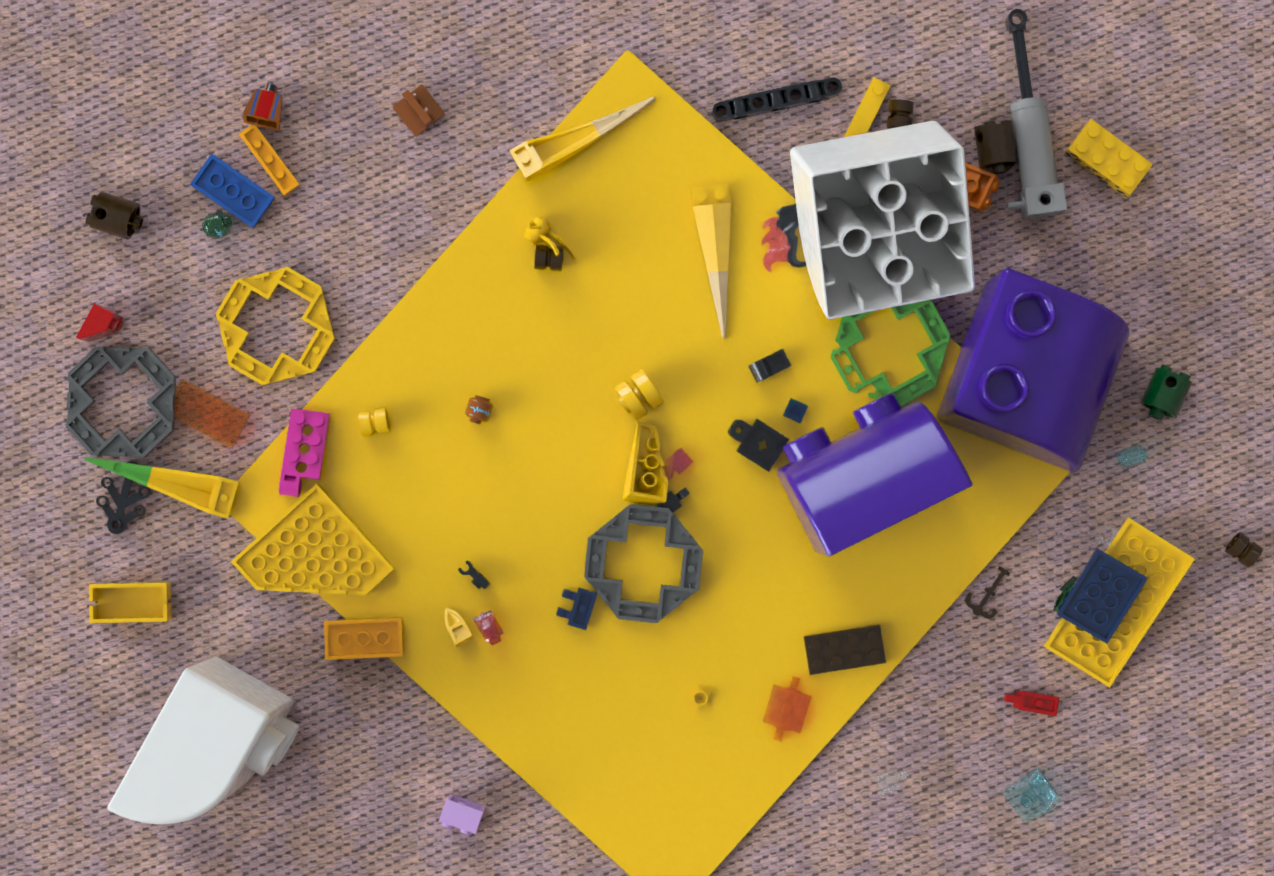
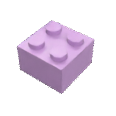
M449 794L439 822H442V826L453 829V827L461 829L460 832L467 835L476 834L486 806Z

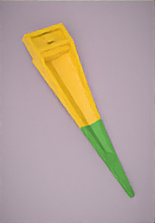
M89 457L84 458L88 462L145 485L206 513L229 519L239 481L215 475Z

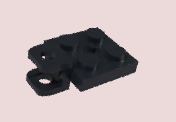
M758 419L755 420L752 426L742 420H734L728 430V434L741 443L736 452L768 472L781 454L783 446L789 441L787 437ZM737 426L741 427L740 433L735 431ZM767 441V449L759 450L758 442Z

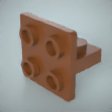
M422 84L411 93L409 90L405 91L402 94L404 98L393 106L395 112L415 137L419 136L445 115V112Z

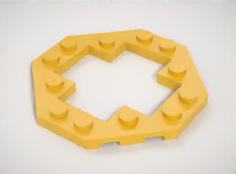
M289 267L235 280L216 312L229 366L261 385L316 372L335 340L322 287ZM280 284L311 302L301 319L317 328V331L299 361L281 352L274 366L270 368L240 350L250 333L235 325L234 322L253 291L270 300Z

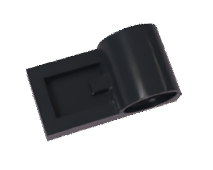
M781 349L752 363L748 367L756 383L790 367L791 364L784 350Z

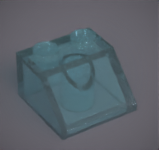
M1039 768L1027 772L1002 791L1024 823L1051 811L1061 799Z

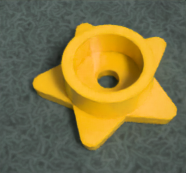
M697 685L695 692L687 696V698L694 702V710H698L701 706H711L708 698L712 692L711 690L703 691Z

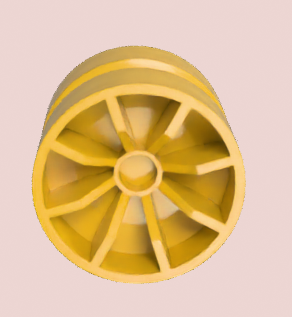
M642 369L631 376L635 387L632 388L626 381L614 387L620 396L618 399L628 414L632 413L637 421L647 415V410L643 405L645 402L652 409L664 403Z

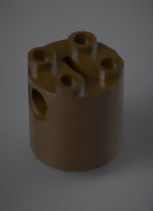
M1012 120L1001 121V124H996L995 121L984 122V125L974 127L980 169H986L996 175L1006 173L1017 164Z
M105 192L92 196L90 202L92 206L91 213H88L85 221L91 228L127 240L132 237L135 230L140 231L144 218L140 216L141 207L139 203Z

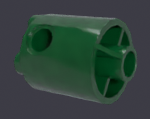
M1166 365L1156 368L1140 402L1141 405L1150 409L1148 415L1161 421L1164 416L1177 418L1192 385L1190 381L1191 376L1182 372L1179 374L1174 373L1172 368ZM1172 381L1175 387L1170 388L1165 382Z

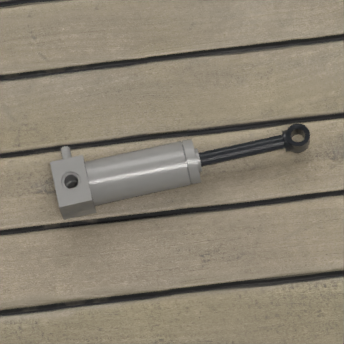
M1014 9L1007 16L1005 25L1009 30V34L1013 35L1022 97L1021 100L1010 105L1022 191L1018 194L1019 201L1009 202L1008 209H1021L1022 220L1060 215L1067 210L1064 185L1063 183L1058 184L1047 102L1045 98L1033 97L1024 38L1027 15L1021 9ZM1012 17H1018L1021 21L1020 24L1013 23ZM1040 199L1045 202V205L1040 202Z

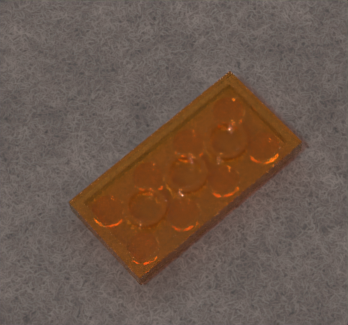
M181 379L175 394V419L233 449L250 414Z

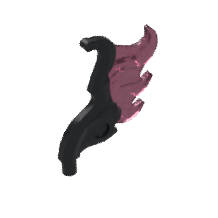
M796 203L784 206L776 211L779 218L767 219L762 227L763 229L767 226L770 227V231L764 236L761 243L763 246L767 242L770 246L763 258L764 267L769 272L772 271L771 265L778 261L790 263V265L796 268L807 266L806 262H800L796 258L798 237L795 235V229L799 226Z

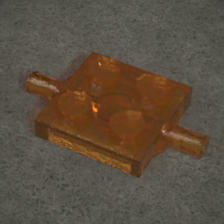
M792 676L790 687L773 686L763 722L777 728L773 738L775 740L781 741L784 730L801 732L811 696L797 690L800 680L798 677Z

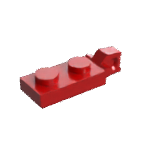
M1016 690L1015 695L1008 693L1004 695V701L1014 703L1013 708L1018 710L1057 716L1060 697L1023 690Z

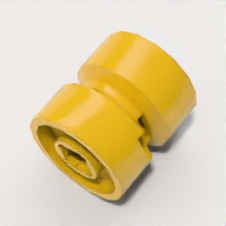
M386 407L375 409L373 413L370 411L358 412L362 436L372 435L375 431L379 434L390 432Z

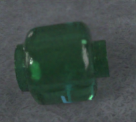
M221 211L206 216L202 223L206 236H210L213 239L228 235L231 230L230 226L233 225L230 216H226Z

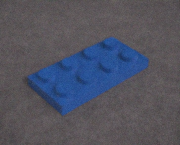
M212 153L190 184L253 229L275 199L273 195Z

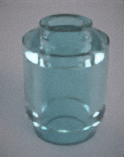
M1141 445L1124 448L1117 452L1120 466H1125L1126 468L1143 464L1145 459L1148 458L1146 449L1142 448Z

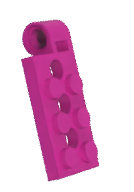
M291 408L279 483V495L300 497L302 478L321 479L330 413ZM307 425L313 427V432L310 435L303 434V429ZM304 444L310 446V451L307 454L300 452V447ZM300 463L307 464V470L303 473L297 471V466Z

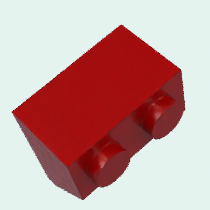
M94 303L76 338L90 342L113 335L122 328L123 317Z

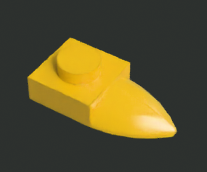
M446 608L444 613L445 625L456 647L474 638L461 615L450 608Z

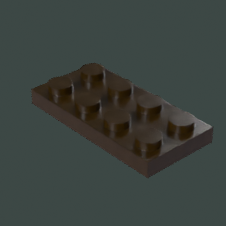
M879 624L803 636L809 675L886 663Z

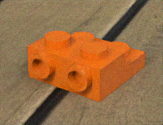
M965 163L969 208L983 213L984 209L988 210L991 205L990 197L992 192L996 193L999 189V178L993 173Z

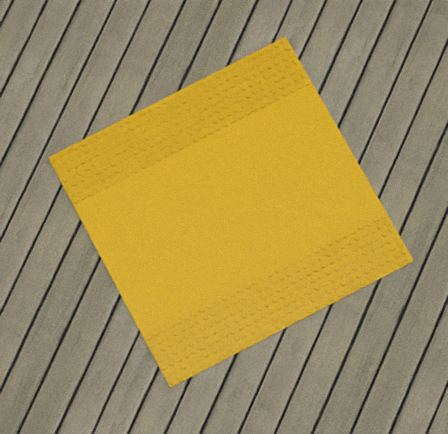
M627 50L551 134L594 121L651 97H655L656 100L548 173H542L527 182L521 170L518 169L302 409L330 413L321 479L302 478L300 497L279 495V483L288 424L239 478L230 515L257 538L315 484H318L395 569L367 595L317 594L346 620L402 617L403 656L388 658L630 876H709L1070 471L950 426L937 419L938 410L961 351V347L950 338L936 387L901 407L914 402H921L930 410L950 440L973 485L832 556L815 552L777 476V470L790 463L784 450H782L768 472L736 452L741 443L733 439L728 434V430L734 420H742L752 426L755 420L758 419L789 439L787 444L820 427L825 428L831 442L859 429L853 416V411L877 400L868 396V393L875 394L877 389L870 383L859 389L857 393L848 390L831 359L832 350L840 348L835 340L842 317L828 319L825 316L815 295L807 266L796 268L788 262L787 255L790 246L785 233L781 231L780 227L776 226L779 218L776 211L784 206L794 205L796 199L633 53ZM729 184L731 213L725 338L721 334L693 212L691 187ZM536 216L539 219L543 216L551 223L549 225L550 231L558 235L575 254V259H573L566 248L547 233L546 237L556 246L564 247L562 271H551L549 267L545 270L534 269L536 245L523 235L526 233L525 230L528 228V224ZM798 226L795 229V235L798 237L796 258L800 262H806ZM542 240L540 243H537L539 245L548 246V248L551 249V246L544 240ZM886 308L876 310L855 322L864 339L848 347V350L865 381L883 372L893 389L925 371L917 353L933 345L915 311L897 320L892 309ZM783 349L791 366L756 383L748 366ZM843 350L840 352L842 356H839L838 353L834 356L853 389L857 387L855 385L856 382L858 386L862 382ZM851 366L852 372L846 373L844 368ZM642 369L664 403L652 409L645 402L643 405L647 410V415L637 421L632 413L628 414L618 399L620 396L614 387L623 381H626L632 388L635 387L631 376ZM475 395L490 399V403L493 405L489 420L487 422L481 421V424L470 422V417L465 414L469 399L475 398ZM386 407L390 432L379 434L375 431L372 435L362 436L358 412L370 411L373 413L375 409ZM637 422L657 426L661 445V457L664 460L665 476L668 479L667 493L672 491L675 495L685 487L690 493L679 501L682 507L673 513L703 549L699 590L658 623L618 619L584 577L588 538L628 505L638 504L623 500L625 480ZM310 425L305 426L303 429L304 435H310L313 432V427ZM737 426L735 431L740 433L741 427ZM763 440L762 442L759 441V442H758V445H759V448H758V449H759V450L767 449V447H768V446H766V442H767V441H765V440ZM308 444L300 447L302 454H307L310 451ZM300 463L297 466L299 473L307 470L306 463ZM657 503L639 504L648 506H658ZM629 523L627 542L607 541L604 578L623 580L621 599L659 603L661 584L680 586L684 549L665 547L667 527ZM467 560L491 583L486 589L482 587L478 589L471 582L473 578L470 575H462L459 572V568H462L463 571L469 570V566L465 563ZM578 588H583L597 593L586 630L567 625L569 619L556 615L558 607L571 611L574 600L562 597L564 589L577 593ZM446 608H450L461 615L474 638L456 647L445 625L444 613ZM880 625L886 663L809 675L803 636ZM697 685L703 691L711 690L712 693L708 698L710 707L701 706L698 710H694V702L689 700L687 696L695 692Z

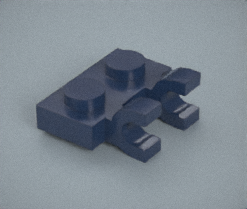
M578 588L577 593L564 589L562 597L574 600L571 611L558 607L556 615L569 619L567 625L586 630L597 593L583 588Z

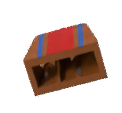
M268 83L265 90H254L243 112L244 123L280 131L282 95L276 93V85Z

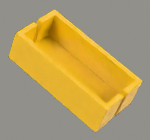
M171 582L89 584V602L98 601V604L89 606V623L171 621L172 603H168V600L172 599Z

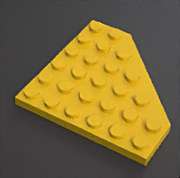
M315 484L231 561L256 590L367 595L395 569L318 484Z

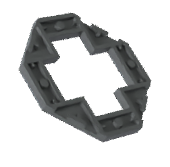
M95 347L68 372L69 392H67L68 418L66 419V428L91 455L147 457L174 431L176 376L152 349ZM109 362L121 375H124L137 363L160 389L146 402L159 417L133 442L122 429H118L110 438L105 440L82 415L96 402L83 387Z
M630 504L588 538L584 577L618 619L658 623L699 590L703 549L670 508ZM629 523L667 527L665 547L684 549L680 586L661 584L659 603L621 599L623 580L604 578L607 541L627 542Z

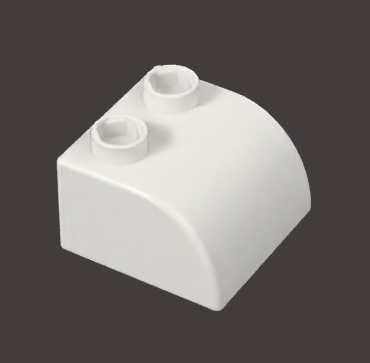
M928 121L801 145L790 150L798 224L804 257L815 295L823 313L828 319L968 293L974 290L975 278L964 148L937 121Z
M213 657L186 668L107 809L124 818L149 824L181 823L205 814L245 785L255 773L264 776L272 764L278 765L299 730L298 724L286 718L293 707V699L218 657Z

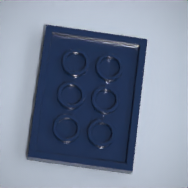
M1096 548L1056 614L1108 644L1148 577Z

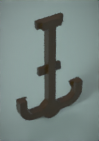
M998 567L1001 573L990 589L985 588L987 594L979 605L974 606L970 603L969 600L973 594L969 592L966 596L965 603L972 609L974 615H981L984 618L991 619L998 612L994 609L990 615H987L983 612L982 607L990 595L995 596L996 593L993 591L1004 574L1010 575L1004 568Z

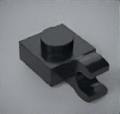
M686 487L675 495L672 491H669L666 502L657 503V505L670 508L672 512H675L682 507L679 501L690 493Z
M467 560L465 563L469 566V570L463 571L462 568H459V572L462 575H470L473 578L471 582L478 589L481 587L486 589L491 583Z

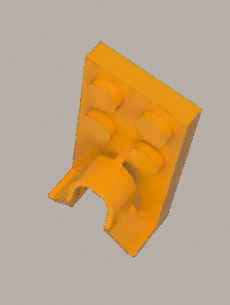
M402 617L324 620L325 660L402 657Z

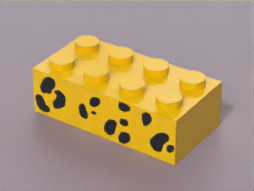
M1092 119L1084 125L1064 152L1125 198L1132 194L1153 165Z

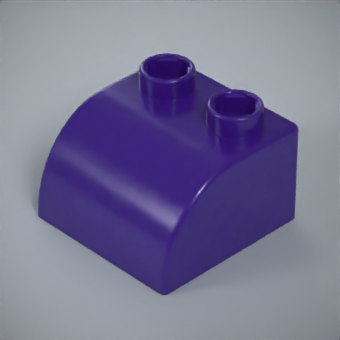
M1006 268L986 282L938 410L937 419L940 422L1070 472H1076L1082 467L1130 334L1129 326L1119 315L1095 301L1016 270Z
M891 392L853 411V416L859 429L831 442L825 428L820 427L783 446V450L790 463L780 467L777 470V476L815 552L832 556L973 485L942 427L930 410L921 402H914L901 407L895 394Z

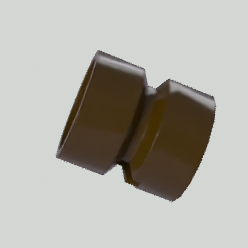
M901 99L890 100L888 112L891 115L887 118V128L912 125L910 115L913 114L914 102Z
M536 244L534 269L545 270L549 267L551 271H562L564 247L557 246L559 255L556 256L552 248L549 249L548 246Z
M1242 532L1237 533L1225 549V552L1233 558L1238 557V562L1246 568L1251 567L1263 551V548L1255 542L1250 543V538Z

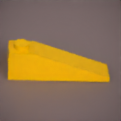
M637 422L624 486V501L638 504L666 502L668 479L665 476V465L661 457V445L656 425Z

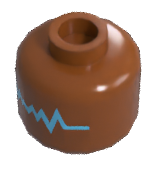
M475 395V398L469 399L465 414L470 417V422L481 424V421L487 422L489 420L493 405L490 403V399Z

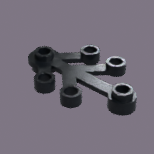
M129 461V462H127V463H131V464H138L137 462H134V461ZM104 477L101 480L102 487L107 488L117 505L116 513H114L109 505V498L102 495L96 499V504L103 508L108 517L107 528L111 533L120 534L124 532L128 522L146 514V508L143 505H137L132 512L123 516L125 508L151 495L149 487L143 486L139 488L137 493L128 497L133 480L125 477L121 494L118 493L114 486V480L111 477ZM106 479H109L111 482L109 486L105 485ZM144 488L148 491L146 496L142 495ZM101 498L106 500L104 505L100 504ZM141 507L143 509L142 514L137 513V508ZM115 521L119 522L118 528H115L113 526V523Z

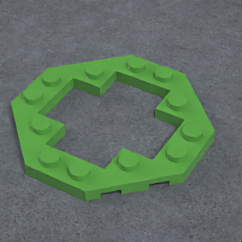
M929 300L891 307L897 320L915 311L933 345L917 353L925 371L893 389L883 372L865 381L848 350V347L864 339L855 322L874 311L842 317L835 340L840 348L832 350L831 359L849 391L857 393L859 389L871 383L877 391L875 394L868 393L869 397L879 399L893 392L900 406L936 387L950 339V333L933 302ZM843 350L862 382L859 386L856 382L855 385L857 387L853 389L834 356L837 353L839 356H842L840 352ZM846 366L844 368L845 372L851 373L852 367Z

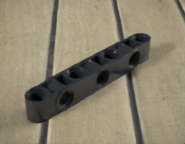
M828 78L735 97L716 103L712 109V116L716 121L723 122L820 102L838 96L842 89V83L838 78ZM835 84L838 90L831 92L828 89V85ZM798 92L800 99L793 100L790 94ZM761 100L763 106L756 108L753 105V101ZM717 108H723L725 109L726 114L724 116H718L715 110Z

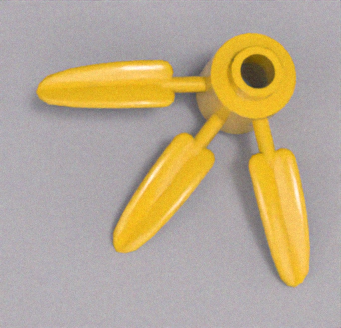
M536 216L528 224V228L525 230L526 233L523 236L534 245L544 240L551 246L555 255L558 256L559 250L557 246L546 237L548 233L559 241L572 258L575 259V254L558 235L550 231L549 225L551 223L543 216L540 219Z

